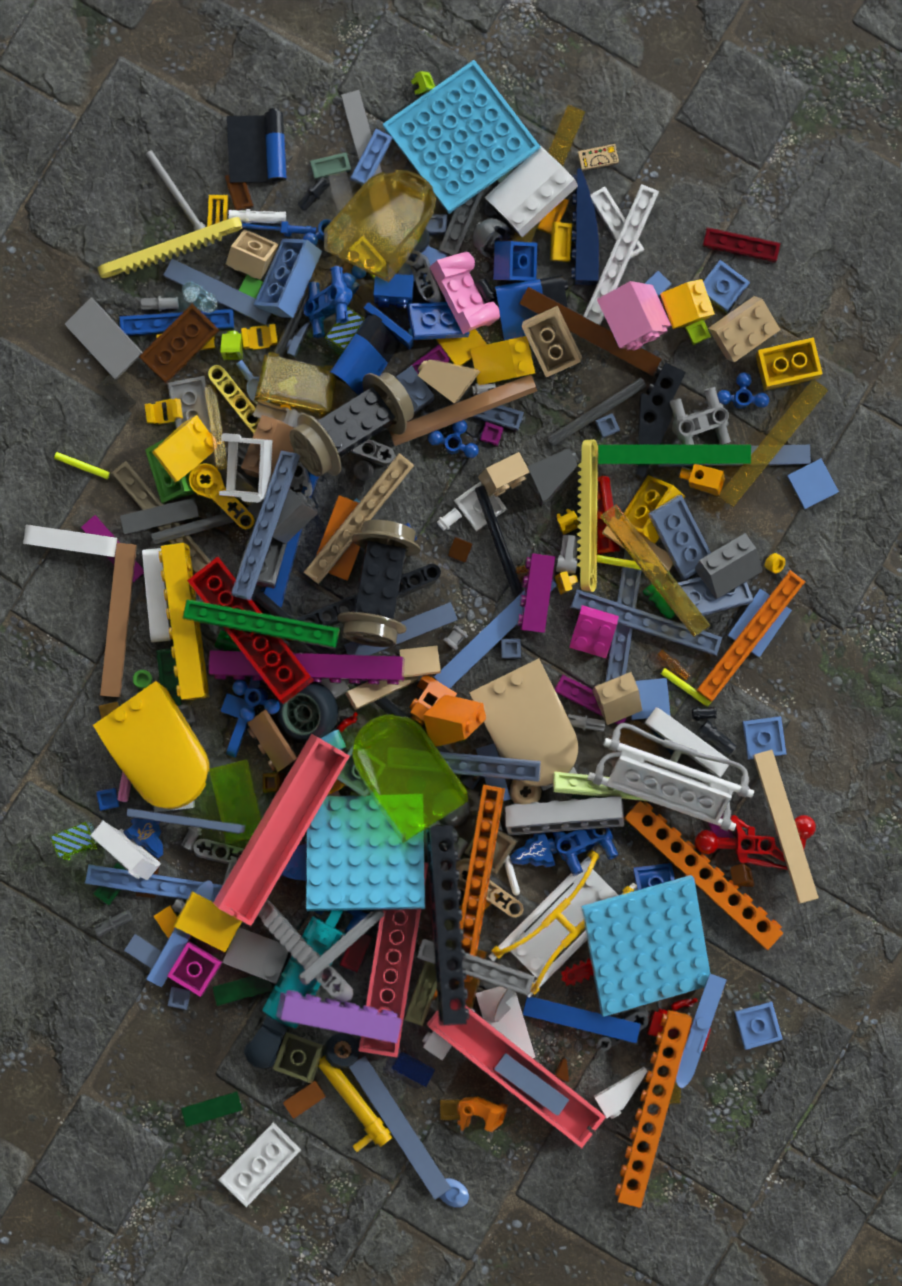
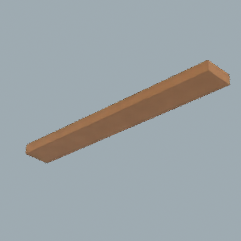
M530 374L407 422V428L403 434L397 435L390 431L393 443L397 446L537 391V388Z
M117 543L101 696L121 697L137 545Z

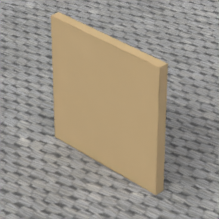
M438 646L400 650V657L405 659L404 677L441 673Z

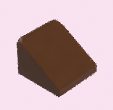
M455 537L448 556L466 563L473 544Z
M263 773V793L278 792L286 778V773Z
M743 863L730 868L734 885L754 886L751 868Z
M563 1057L555 1072V1076L569 1082L567 1060Z

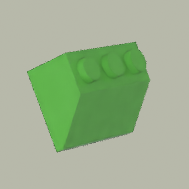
M165 439L145 449L162 503L195 493L189 483L190 472L175 483L152 453Z

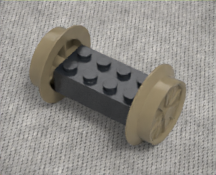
M368 373L363 377L362 386L364 392L318 421L307 414H301L298 417L297 427L289 433L290 442L294 452L300 455L299 461L311 474L317 477L325 473L336 476L341 472L340 457L386 428L397 435H401L406 431L407 421L411 420L414 416V408L407 391L397 378L389 373H383L379 376Z
M368 520L363 522L361 532L352 536V541L364 548L365 551L354 611L341 613L337 617V620L344 625L342 636L345 639L367 646L393 647L396 645L397 635L406 632V626L393 620L404 557L417 555L421 551L420 546L414 542L416 532L412 528L392 521Z

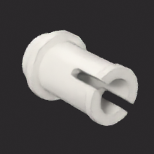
M454 507L444 517H439L437 524L443 531L449 530V526L461 518L462 515Z

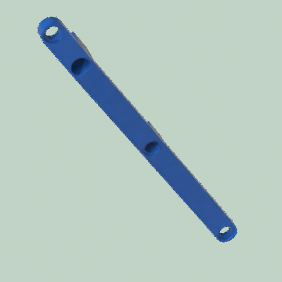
M308 472L314 491L319 477ZM303 486L301 493L305 494L307 487ZM302 529L287 542L276 587L274 589L266 587L264 592L281 608ZM251 677L248 688H260L262 681L252 680ZM255 692L253 696L255 701H257L258 697L257 692ZM227 693L221 712L238 718L226 755L236 758L248 727V722L240 717V710L248 706L245 699Z

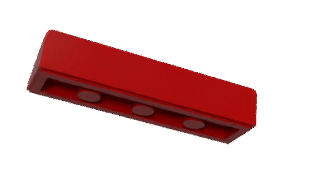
M600 476L598 477L597 554L619 552V545L602 534L612 517L615 518L610 478Z

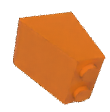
M444 695L423 714L429 745L432 748L465 740L486 720L483 703L450 695Z

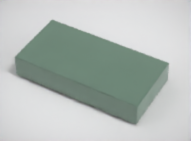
M347 152L310 161L315 181L320 180L321 177L328 178L351 172Z

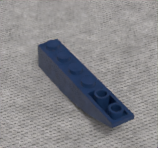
M577 169L576 175H573L578 186L576 187V193L572 195V205H576V212H572V223L576 224L575 230H572V242H575V249H572L571 259L575 260V267L571 268V279H575V285H597L599 280L597 220L582 170Z

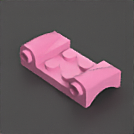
M469 252L439 259L430 266L463 334L481 326H490L500 317L499 307L494 302L484 303L469 273L474 268L475 263L474 257Z

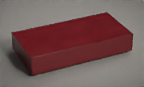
M364 933L345 950L339 965L357 973L372 936Z

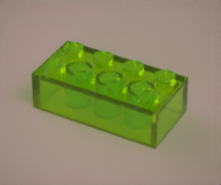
M243 760L210 768L209 772L221 822L245 825V832L243 833L224 831L226 844L250 840L262 820L249 761Z

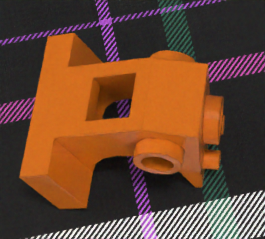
M423 675L417 687L424 690L419 700L415 698L409 707L412 709L410 712L412 715L411 719L418 722L421 726L424 725L423 714L432 707L423 701L427 694L436 698L437 702L444 695L456 697L457 693L429 675Z
M478 1096L465 1097L459 1101L457 1106V1113L460 1115L458 1125H461V1130L463 1131L466 1127H469L472 1116L477 1115L486 1122L484 1130L493 1132L503 1124L508 1105L503 1103L498 1105Z

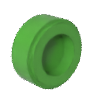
M139 670L133 676V683L139 689H145L153 682L151 673L146 670Z

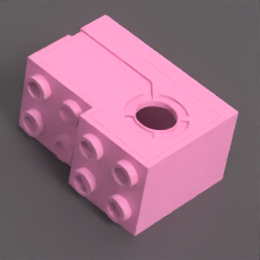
M629 281L597 299L619 348L637 350L643 344L658 339L660 335L668 331L667 328L672 326L653 285Z

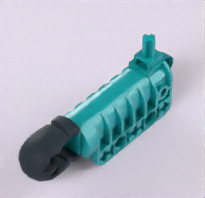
M343 910L331 911L326 923L318 917L312 916L303 933L302 938L320 957L346 934L342 930L335 928ZM293 956L289 959L287 966L262 1009L268 1014L263 1022V1027L257 1032L253 1040L245 1046V1057L254 1067L261 1069L271 1067L275 1063L276 1053L284 1033H286L289 1026L297 1029L299 1023L281 1020L276 1016L281 992L286 993L287 990H292L306 997V994L316 995L321 985L316 978L307 985L300 982L299 975L305 971V968Z

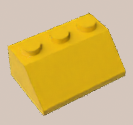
M648 475L619 521L655 544L659 539V535L648 514L677 495H682L683 499L685 495L674 485Z

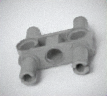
M715 387L704 390L708 403L707 409L689 415L685 414L681 398L670 401L674 415L672 431L677 435L682 444H694L692 437L695 434L710 429L716 430L719 444L731 442L726 427L728 425L729 413L723 407V404L719 403ZM716 412L720 415L718 421L715 418ZM682 423H684L686 426L684 432H682L681 430Z

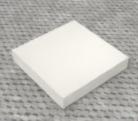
M481 482L454 500L476 532L487 524L475 492V488L482 486ZM492 495L489 497L496 517L507 510L498 496Z

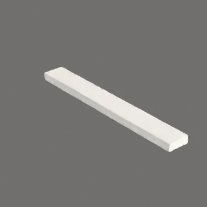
M642 184L584 314V317L600 326L604 319V314L597 299L617 289L659 194V191Z

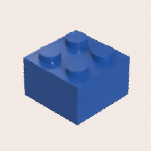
M375 272L374 304H378L379 307L397 305V308L407 309V305L413 302L414 276Z

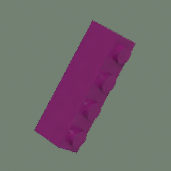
M532 553L530 557L526 558L525 568L528 569V573L523 578L525 594L521 595L520 606L523 609L522 614L518 615L517 621L520 630L545 633L555 556Z

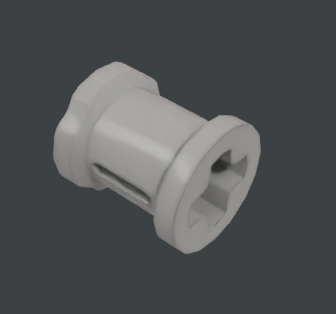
M455 625L453 627L454 630L443 641L454 650H457V646L468 635Z

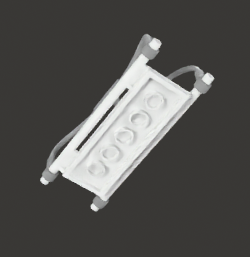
M621 723L615 728L611 740L605 739L604 746L615 752L604 756L599 764H597L595 774L590 772L587 778L593 784L599 786L602 784L718 825L720 829L726 831L728 829L734 831L736 824L730 820L731 810L729 801L732 793L736 792L744 798L746 796L752 798L754 790L749 789L748 772L741 764L699 753L695 749L666 739H660L626 723ZM620 729H630L662 744L663 747L674 750L671 759L667 760L620 743ZM683 753L694 758L699 757L734 766L743 773L741 784H734L678 764L677 762ZM619 757L610 778L603 777L604 763L610 758ZM644 760L652 762L654 765L646 763ZM686 775L691 776V777H694V778H696V779H698V780H700V781H697V780H694V779H692V778L686 777Z

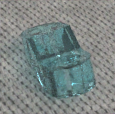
M188 282L184 284L182 294L187 302L193 303L199 310L206 313H212L217 309L215 295L207 292L196 283Z

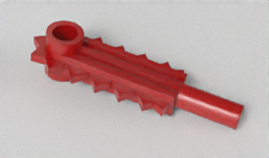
M587 958L586 963L580 960L579 966L573 963L572 969L566 966L565 971L561 972V981H564L566 986L569 984L575 986L576 981L582 983L583 978L589 980L590 975L594 976L591 959Z

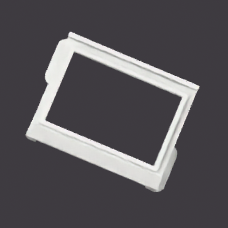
M222 434V441H229L226 491H219V495L241 497L246 502H260L261 499L265 498L271 481L273 440L241 438L239 434ZM238 442L261 444L258 492L236 490Z
M102 821L90 836L129 869L128 872L138 879L142 877L148 880L161 863L142 846H138L134 840H129L123 833L124 830H117Z

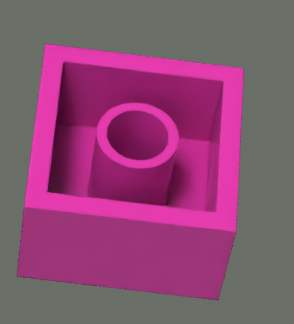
M582 605L569 648L606 658L619 616Z
M188 942L167 977L201 997L223 962L193 943Z

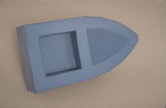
M306 323L297 335L294 336L293 340L290 339L286 346L288 357L296 358L310 323Z

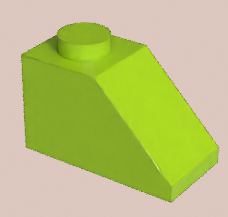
M227 331V334H222L221 355L224 360H243L242 334H238V331Z

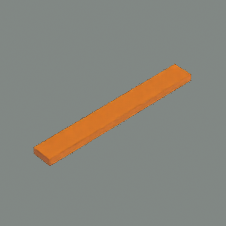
M791 570L786 574L696 690L710 702L716 698L805 583L804 580Z

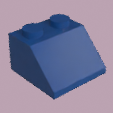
M495 241L493 280H536L537 243Z

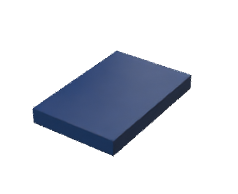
M447 302L410 303L407 305L413 340L464 338L470 334L469 332L462 333Z
M367 303L364 306L366 316L377 315L382 319L381 323L395 339L409 350L413 347V337L372 304Z

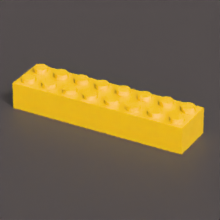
M185 543L161 546V551L158 554L160 563L163 562L164 570H161L162 581L166 582L164 598L165 601H168L169 608H166L167 619L171 620L169 636L174 642L171 652L172 657L176 658L177 666H174L175 677L179 679V685L176 686L178 697L181 696V700L186 701L209 698L200 622L183 619L187 599L197 601L196 591L187 581L193 576L190 547Z

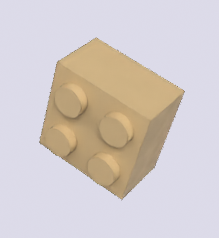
M518 452L487 467L478 478L482 486H485L488 496L495 495L497 497L505 493V490L509 489L510 486L514 489L521 485V482L526 480V476L530 471Z

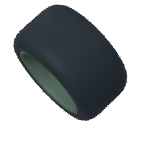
M312 682L284 705L279 700L278 721L284 732L295 740L307 742L311 734L321 738L328 734L337 722V701L332 692L320 683Z

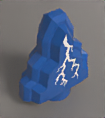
M534 833L532 838L526 840L525 846L517 849L510 856V859L514 864L524 865L531 863L534 866L543 865L547 868L555 866L553 854L557 853L553 838L547 839L545 833Z

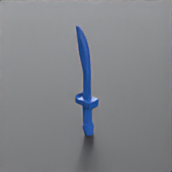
M282 221L281 227L242 223L243 228L278 230L288 237H291V233H316V227L292 226L285 221Z

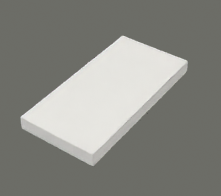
M498 986L476 993L483 1019L524 1052L535 1058L516 993L506 1002L511 1009L498 1022L494 1020L495 1011L507 988Z
M273 1122L218 1180L247 1207L301 1149Z

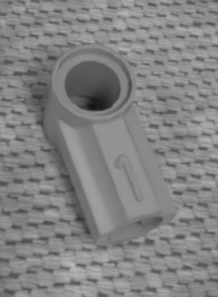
M563 535L556 572L562 573L567 571L568 574L575 575L578 560L576 558L577 548L579 546L577 541L579 537Z

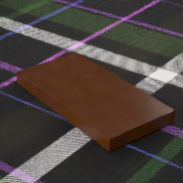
M192 303L139 358L167 384L220 330Z

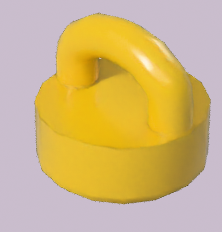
M777 553L771 554L765 561V568L774 574L781 572L785 566V558Z

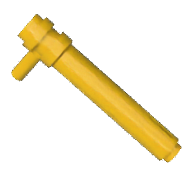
M325 1056L322 1057L318 1067L365 1127L364 1130L367 1135L353 1145L354 1150L358 1152L372 1140L380 1147L392 1138L390 1130L383 1126L384 1122L380 1117H376L340 1068L332 1066Z

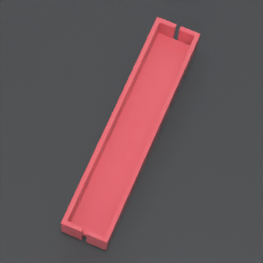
M313 734L310 735L213 903L217 908L235 916L250 926L253 924L350 756L319 737Z
M452 999L450 1001V1008L456 1010L457 1002ZM468 1006L466 1008L469 1010V1020H467V1024L439 1026L438 1010L427 1023L429 1028L581 1148L592 1136L587 1127L590 1126L596 1131L606 1118L603 1113ZM505 1053L569 1099L558 1116L494 1070Z

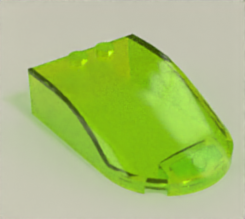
M394 714L383 715L366 723L358 732L353 746L354 765L374 801L402 843L468 802L467 790L423 728L414 720L408 717L394 716Z

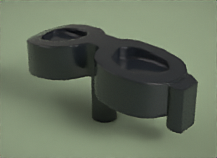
M487 202L484 210L485 215L489 218L494 217V219H498L506 224L505 219L497 215L494 207Z

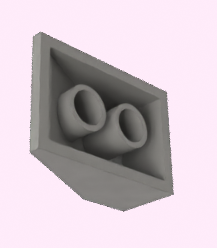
M239 927L229 945L223 963L277 984L289 951L277 941Z

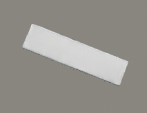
M604 186L591 194V198L596 211L615 241H617L626 219ZM639 240L630 259L644 251Z

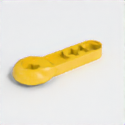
M203 463L192 469L189 483L194 492L212 499L240 528L249 529L254 525L253 515L234 496L219 495V491H226V487L220 472L215 466ZM202 474L210 476L211 479H208L210 480L209 484H201L200 480L202 479H200V476ZM229 502L232 504L235 502L237 504L236 509L239 512L241 508L244 510L237 519L234 518L236 513L233 510L230 512L227 510ZM243 515H248L251 518L249 526H243L240 523Z

